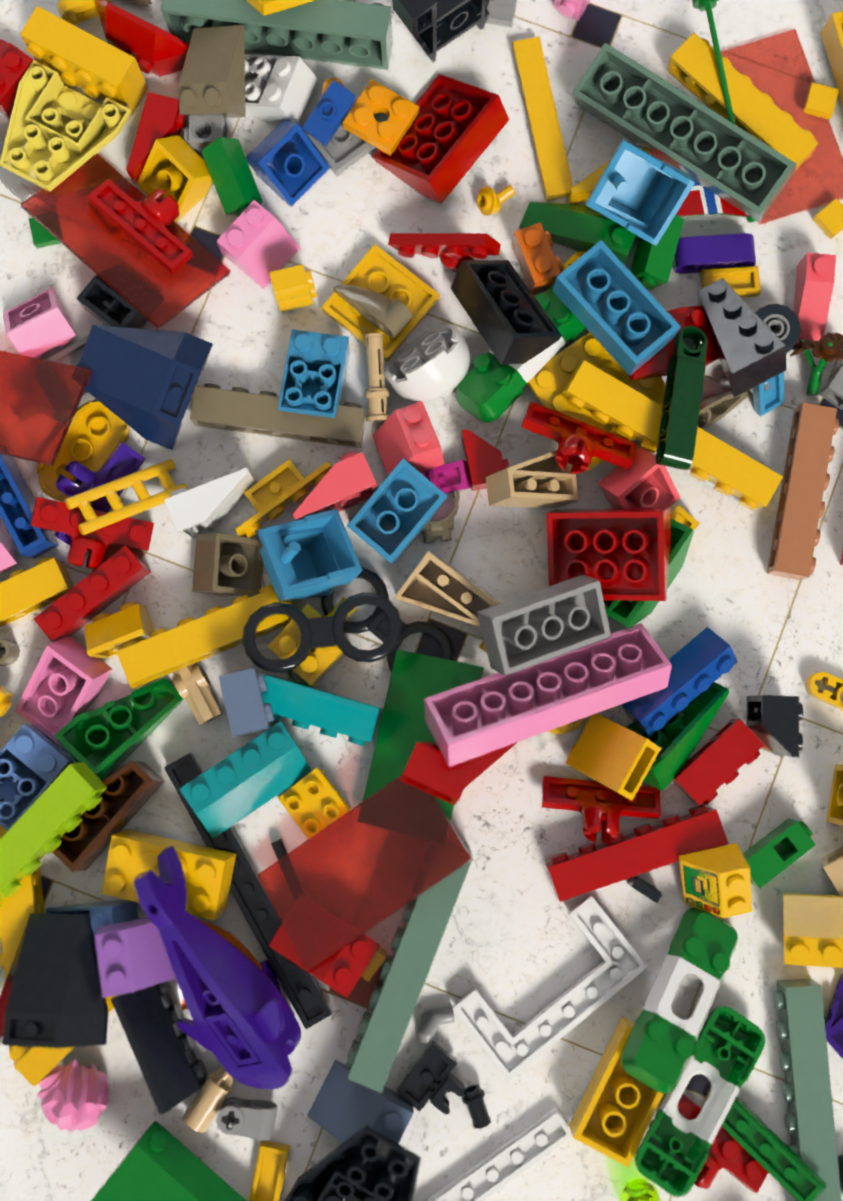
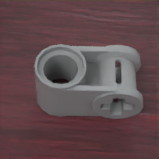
M231 1097L225 1100L217 1116V1126L221 1132L227 1135L244 1136L262 1141L270 1140L273 1138L278 1106L266 1100ZM229 1111L235 1112V1120L229 1119Z

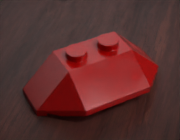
M105 0L95 1L108 44L135 57L142 72L146 74L151 72L159 77H163L183 70L189 43Z

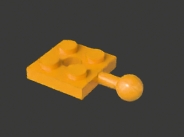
M328 78L322 86L323 95L333 80L344 87L343 83L338 78ZM371 79L360 97H357V101L344 119L343 129L391 156L418 115L419 106ZM384 113L389 119L379 122L375 120L374 115Z

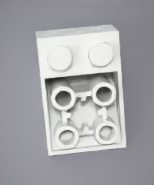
M245 54V115L276 126L283 119L299 124L317 77L301 57Z
M241 466L234 467L225 472L226 476L218 479L214 477L203 479L198 482L199 486L189 490L187 488L175 490L171 493V497L164 499L176 532L189 541L196 538L198 534H207L215 531L245 497L244 492L257 483L256 478L247 467L244 469Z

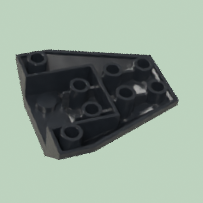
M30 913L0 995V1043L10 1046L70 1048L107 1044L109 1011L106 997H102L99 966L88 916L83 914Z
M366 1125L299 1176L284 1201H413L421 1157Z

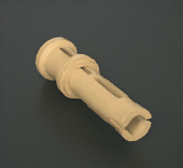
M365 334L368 389L364 392V397L368 401L366 422L386 421L390 416L388 415L387 397L390 396L388 388H385L383 334Z

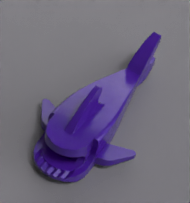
M174 847L165 848L157 856L160 878L150 870L139 874L134 879V884L140 906L160 932L180 991L193 1019L181 1018L177 1022V1026L204 1048L212 1051L224 1069L238 1082L259 1089L283 1087L292 1074V1066L288 1055L299 1044L301 1029L293 1010L280 992L277 976L268 960L262 961L260 964L263 968L259 969L236 947L185 910L187 894L183 868Z

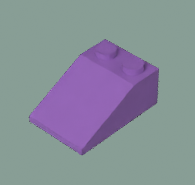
M149 918L96 927L95 941L103 998L135 992L176 978L160 932Z

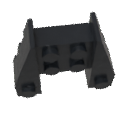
M392 0L393 10L432 62L436 61L437 51L475 25L480 30L483 29L490 14L487 10L490 0Z

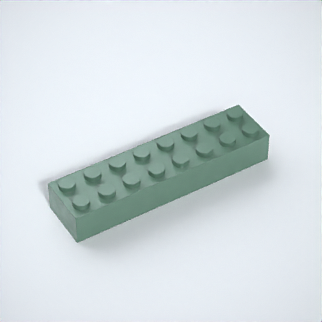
M246 0L162 1L161 11L170 34L189 44L193 29L243 25L245 52L276 56H296L307 60L388 70L393 41L391 7L380 3L366 4L354 0H315L263 16Z
M604 43L572 92L578 106L643 148L649 147L651 153L687 173L694 181L759 223L795 173V162L607 43Z
M447 841L445 844L436 843L435 845L431 843L424 859V863L428 865L425 872L420 871L417 876L413 890L414 893H417L414 900L409 899L406 904L402 918L405 925L403 928H397L391 950L394 953L392 956L387 955L381 968L379 979L383 980L382 984L376 983L373 988L368 1005L371 1012H364L356 1036L360 1040H353L347 1055L345 1067L350 1068L347 1079L382 1093L473 860L471 851Z

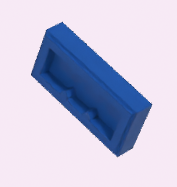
M333 80L303 125V131L327 147L357 101V96Z

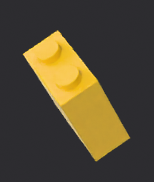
M596 713L591 715L584 725V729L575 746L572 747L565 763L632 801L661 748L649 739Z

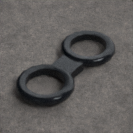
M361 567L363 571L356 578L369 582L377 594L389 599L386 584L379 575L365 567ZM335 590L330 595L322 596L321 605L325 616L334 608L333 595ZM376 607L373 614L366 620L360 622L345 621L343 631L344 633L352 634L370 631L384 643L390 633V622L385 612ZM402 621L401 638L395 650L386 657L390 672L392 673L397 649L399 650L403 640L416 633H427L435 637L442 646L443 659L454 661L455 650L451 638L439 626L431 622L416 621L406 624Z
M362 592L352 595L338 606L334 616L310 619L300 609L288 603L274 602L261 606L250 615L244 626L242 642L249 659L255 666L267 672L283 673L295 669L306 660L312 649L338 647L345 656L357 662L371 663L385 658L395 650L401 638L402 620L398 609L393 603L377 593ZM364 604L374 605L382 609L390 622V633L386 641L378 648L372 650H360L352 646L346 639L343 631L344 621L348 613L355 607ZM273 615H286L299 625L301 632V642L297 651L289 658L280 661L264 657L258 651L255 643V634L260 623Z

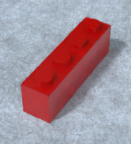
M125 545L36 616L34 621L51 642L67 635L71 637L90 622L93 617L100 614L152 571L135 550Z

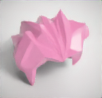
M74 1060L66 1066L56 1065L39 1082L42 1089L37 1096L42 1099L43 1113L50 1123L56 1124L60 1130L67 1129L69 1132H72L75 1129L84 1130L97 1124L98 1118L108 1106L109 1083L105 1073L97 1071L93 1063L85 1067L84 1065L79 1066L78 1062Z

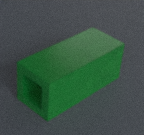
M219 137L201 150L226 215H238L239 217L253 200L259 204L263 203L239 139Z
M677 215L673 218L657 246L639 238L631 273L646 289H654L657 286L668 283L684 219Z
M790 818L786 819L743 853L750 867V881L752 885L758 888L763 887L816 845L810 838L813 833L803 821L798 822Z

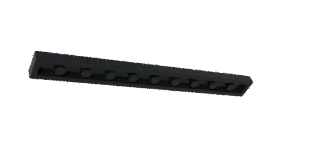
M189 753L164 767L205 845L209 848L236 854L230 891L304 1028L308 1029L332 1015L333 1011L314 976L268 946L282 924L283 919L233 827L231 826L213 839L179 790L203 773L193 754Z

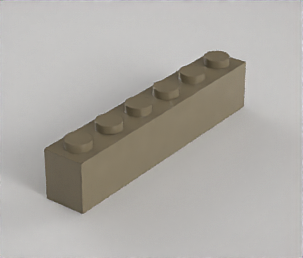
M205 383L204 387H195L190 420L195 426L362 448L366 412L365 408H361V405L357 403L345 402L344 406L339 405L336 418L278 411L280 397H277L276 393L270 391H260V394H254L240 387L224 390L219 385Z

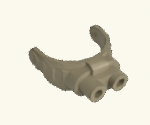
M454 490L455 506L451 514L443 520L429 521L421 531L424 543H434L436 538H440L442 542L452 540L451 531L454 529L453 521L455 515H457L460 499L457 490Z

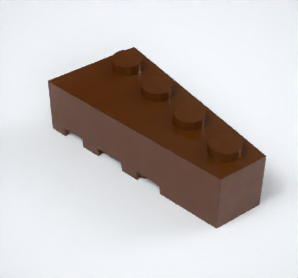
M131 761L105 779L103 783L108 788L100 795L102 800L99 804L89 811L86 810L80 817L82 819L81 823L60 838L62 842L53 853L72 872L87 870L111 842V836L122 831L164 783V780L145 762Z

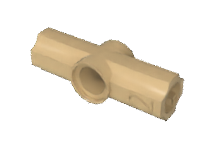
M194 663L173 672V683L181 697L187 700L199 725L210 722L223 714L209 687L211 685L209 678L199 663Z

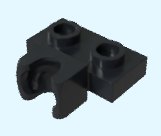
M433 1041L397 1087L396 1093L419 1112L430 1100L432 1105L447 1115L450 1113L449 1100L444 1095L448 1092H453L461 1097L464 1095L465 1086L450 1073L456 1066L457 1060Z

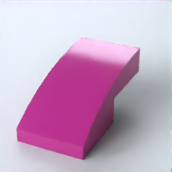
M465 460L444 464L421 472L422 475L445 494L454 493V490L459 492L471 489Z

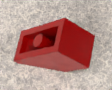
M462 430L461 439L471 490L486 489V477L509 468L508 459L503 460L500 450L470 430Z

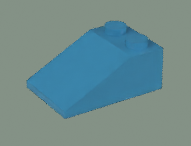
M402 459L349 522L347 527L387 561L395 564L448 496L405 459Z

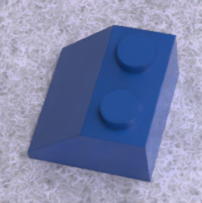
M284 119L246 156L247 162L259 178L291 207L330 169L299 124Z

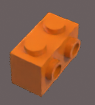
M541 222L514 232L512 247L529 290L533 295L548 290L555 283L556 277L563 271V265L559 256H554L551 249L553 242L549 231H544Z

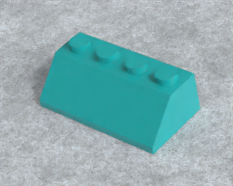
M264 675L268 691H264L263 696L265 704L271 703L274 720L281 721L282 717L293 719V726L307 730L310 725L320 727L321 734L334 738L337 737V733L349 736L348 742L361 746L365 745V741L372 742L382 708Z
M280 721L179 790L214 839L311 772V769L298 746Z

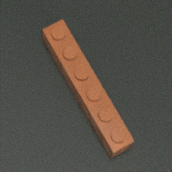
M803 402L794 409L767 574L803 580L810 577V574L814 572L816 566V558L813 557L814 546L818 545L821 535L820 529H817L818 522L825 511V502L822 501L823 492L827 489L830 481L827 468L828 463L832 461L834 456V446H831L832 438L839 426V419L836 418L837 408Z

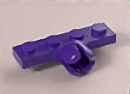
M119 441L97 472L90 470L78 461H71L64 469L74 475L76 479L72 482L60 474L56 486L58 490L71 497L137 472L145 458ZM124 489L117 491L119 497L124 491ZM105 496L90 502L94 510L103 512L111 510V506ZM59 532L54 534L66 544H71L69 535Z

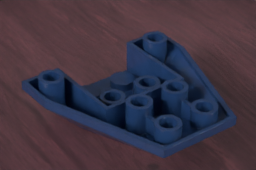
M92 325L73 380L144 439L173 450L183 425L182 421L201 371L204 370L213 344L186 332Z

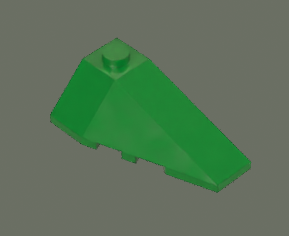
M529 202L519 229H523L541 222L544 231H549L552 242L578 252L588 251L602 240L623 264L636 237L635 234L628 231L625 227L592 208L578 204Z
M162 678L132 691L126 697L116 701H109L103 707L89 713L86 711L77 715L58 731L54 737L75 763L84 762L103 781L142 744L184 699L165 678Z
M713 682L705 692L700 693L684 710L674 715L666 722L663 728L655 731L650 737L634 722L626 727L649 739L661 748L644 779L645 782L663 791L680 773L728 696V688Z

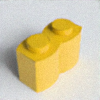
M301 264L269 272L273 291L281 312L314 305L312 298L317 297L310 269L305 270L304 265Z

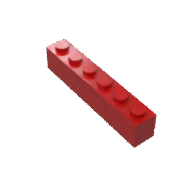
M699 805L689 809L690 814L679 817L678 814L662 818V824L653 827L650 824L638 826L633 829V834L623 836V833H618V837L612 842L598 846L595 843H588L578 847L579 852L568 856L567 852H563L550 857L551 862L545 863L557 899L561 902L678 862L680 855L729 844L717 810L710 807L707 808L706 805Z

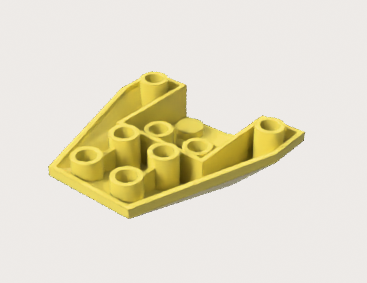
M33 60L18 85L0 165L51 192L116 138L132 114V111L107 97L102 105L64 86L58 72Z

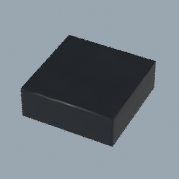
M638 876L631 877L627 881V884L655 903H658L662 896L661 891Z

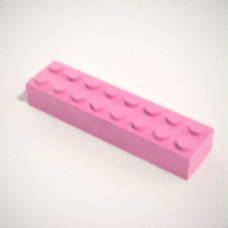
M640 623L631 628L611 633L609 638L506 676L496 673L424 698L425 721L450 767L667 688L672 664L643 624Z

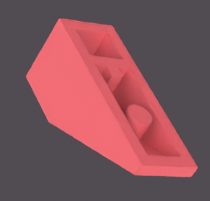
M807 253L797 265L794 313L800 321L801 333L795 345L799 344L802 339L805 341L812 339L813 342L819 341L824 336L834 286L836 255Z

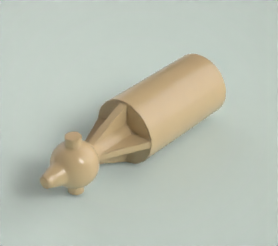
M224 1067L208 1076L182 1117L186 1125L194 1131L200 1133L206 1131L232 1090L233 1077L230 1076Z

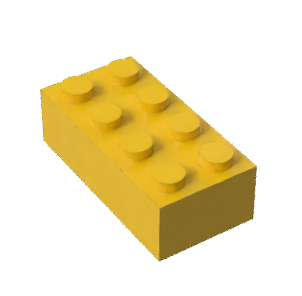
M39 6L35 8L20 33V36L27 45V51L33 55L37 62L55 70L64 83L71 87L76 85L82 88L93 99L101 98L105 100L107 97L132 111L131 115H133L148 90V85L135 57Z
M124 829L111 836L101 894L139 903L134 879L139 874L150 870L160 878L157 856L165 848L173 846L185 876L187 894L185 910L193 916L213 921L226 912L236 859L235 853L130 829Z
M621 1016L569 1123V1127L574 1139L629 1167L664 1093L651 1089L623 1070L620 1062L621 1052L635 1022Z

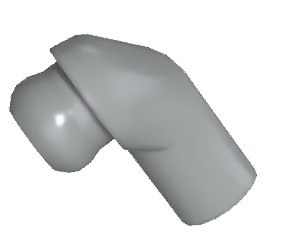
M452 1007L429 1010L424 1014L416 1030V1034L422 1043L429 1044L434 1040V1034L439 1025L455 1022Z

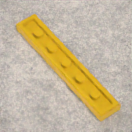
M540 36L513 41V54L546 201L569 197L573 183Z

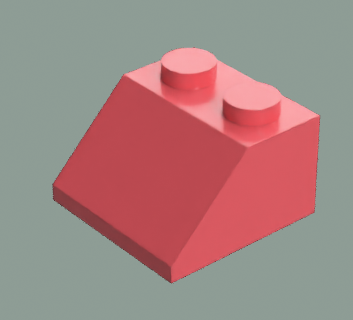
M422 401L395 410L373 434L388 476L402 459H405L420 473L445 464L441 445Z
M642 447L636 450L634 462L629 470L617 466L598 483L605 498L613 508H669L680 499L666 467L657 465L656 456Z

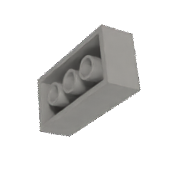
M584 575L477 612L490 668L505 676L611 637L600 581Z

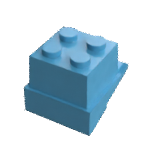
M622 139L585 204L625 227L633 234L657 246L696 182L682 170Z
M337 509L259 529L257 532L263 546L260 554L279 603L328 596L340 585L350 584L363 571Z

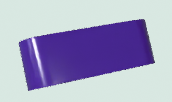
M749 233L680 238L674 256V271L679 274L701 273L702 269L756 265L754 236Z

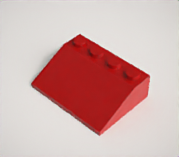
M438 74L415 102L419 106V113L392 155L390 156L377 149L372 158L422 196L442 204L506 125L509 117L499 95Z
M670 508L555 509L546 513L549 586L584 575L600 581L603 600L666 601L671 542Z

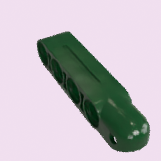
M695 326L682 328L676 334L674 340L673 354L667 370L656 452L657 465L682 470L690 468L694 457L708 344L705 333Z

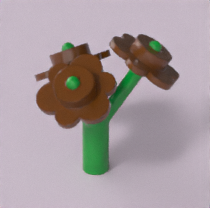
M827 333L819 341L812 342V339L806 341L802 339L799 344L795 345L796 351L792 352L790 357L804 352L811 369L806 394L818 395L823 369L827 363L843 359L842 334ZM812 355L816 358H820L817 366L813 360Z

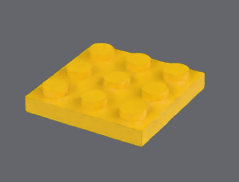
M374 244L340 285L366 288L392 301L395 299L399 300L407 306L413 315L409 323L392 339L370 323L335 292L321 308L325 314L365 345V334L382 333L384 360L388 362L439 301L440 294Z

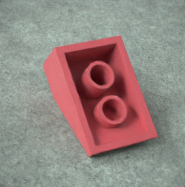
M353 451L339 458L340 462L333 465L293 513L295 520L334 509L340 512L368 500L378 487L363 452L356 454Z

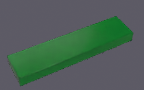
M736 1096L721 1126L797 1201H813L826 1188V1182Z

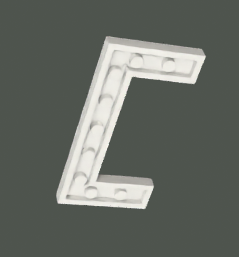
M591 894L567 913L604 960L513 1035L476 987L452 1005V1009L508 1081L648 968Z

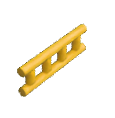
M169 459L66 498L65 504L69 510L79 507L86 522L79 524L78 528L82 535H86L165 503L164 499L171 497L173 491L181 488L188 489L185 483L178 486L175 485L169 471L174 470L176 467L174 461ZM158 476L165 491L150 496L143 481ZM132 486L139 501L124 506L117 491ZM105 496L113 511L97 517L90 502Z

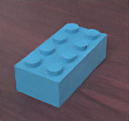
M602 240L556 277L552 291L629 376L669 344L681 328Z

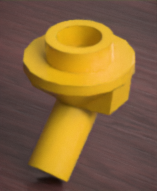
M511 184L497 194L491 187L485 186L479 191L476 200L477 206L483 215L489 216L499 212L501 204L516 193Z

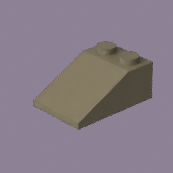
M243 25L193 29L179 81L180 115L188 117L189 115L223 116V118L246 117Z

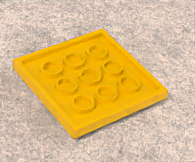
M590 332L552 357L527 383L542 406L629 441H634L636 438L632 437L629 439L616 432L617 427L608 422L607 424H602L591 417L592 413L583 407L581 410L576 409L566 402L567 398L561 394L576 367L585 360L662 406L666 385L661 377L631 381L626 371ZM592 456L591 464L589 463L588 469L584 472H588L604 460Z

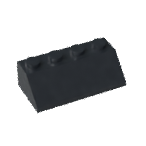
M462 260L450 288L501 365L524 364L560 340L562 335L509 260Z
M168 981L135 992L115 995L111 998V1002L160 1115L168 1112L200 1090L206 1081L205 1077L207 1075L204 1063L201 1059L197 1060L193 1051L195 1047L193 1039L177 1026V1022L183 1017L179 1006L176 1003L173 1004L169 995L171 989Z

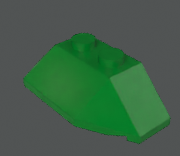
M672 518L667 589L683 567L694 534L693 529ZM604 600V605L608 617L627 628H631L650 615L659 601Z

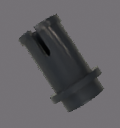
M471 1085L465 1088L464 1095L461 1098L462 1102L468 1107L473 1122L472 1125L475 1129L484 1128L491 1123V1118L483 1099L485 1093L484 1090L480 1089L479 1085Z

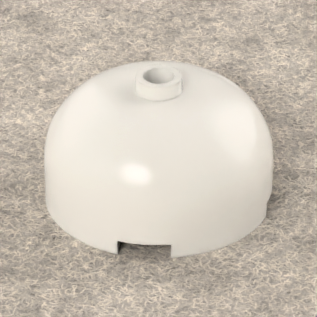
M449 324L446 327L447 330L438 332L434 328L425 332L398 351L401 355L394 364L391 362L386 365L384 374L401 397L411 402H430L449 395L463 380L470 365V351L457 326ZM418 347L424 348V354L428 358V361L425 362V360L423 359V357L417 349Z

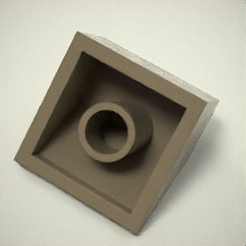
M217 532L196 535L192 592L225 596L248 595V597L260 594L262 572L260 550L263 547L261 541Z

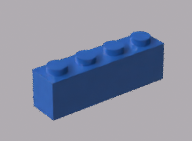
M0 444V516L20 554L35 559L55 548L59 543L52 531L30 526L35 499L8 448Z
M708 627L669 659L672 667L667 688L621 704L627 716L649 737L655 731L663 728L668 720L684 710L700 693L705 692L714 681L729 672L733 665L738 662L731 646Z

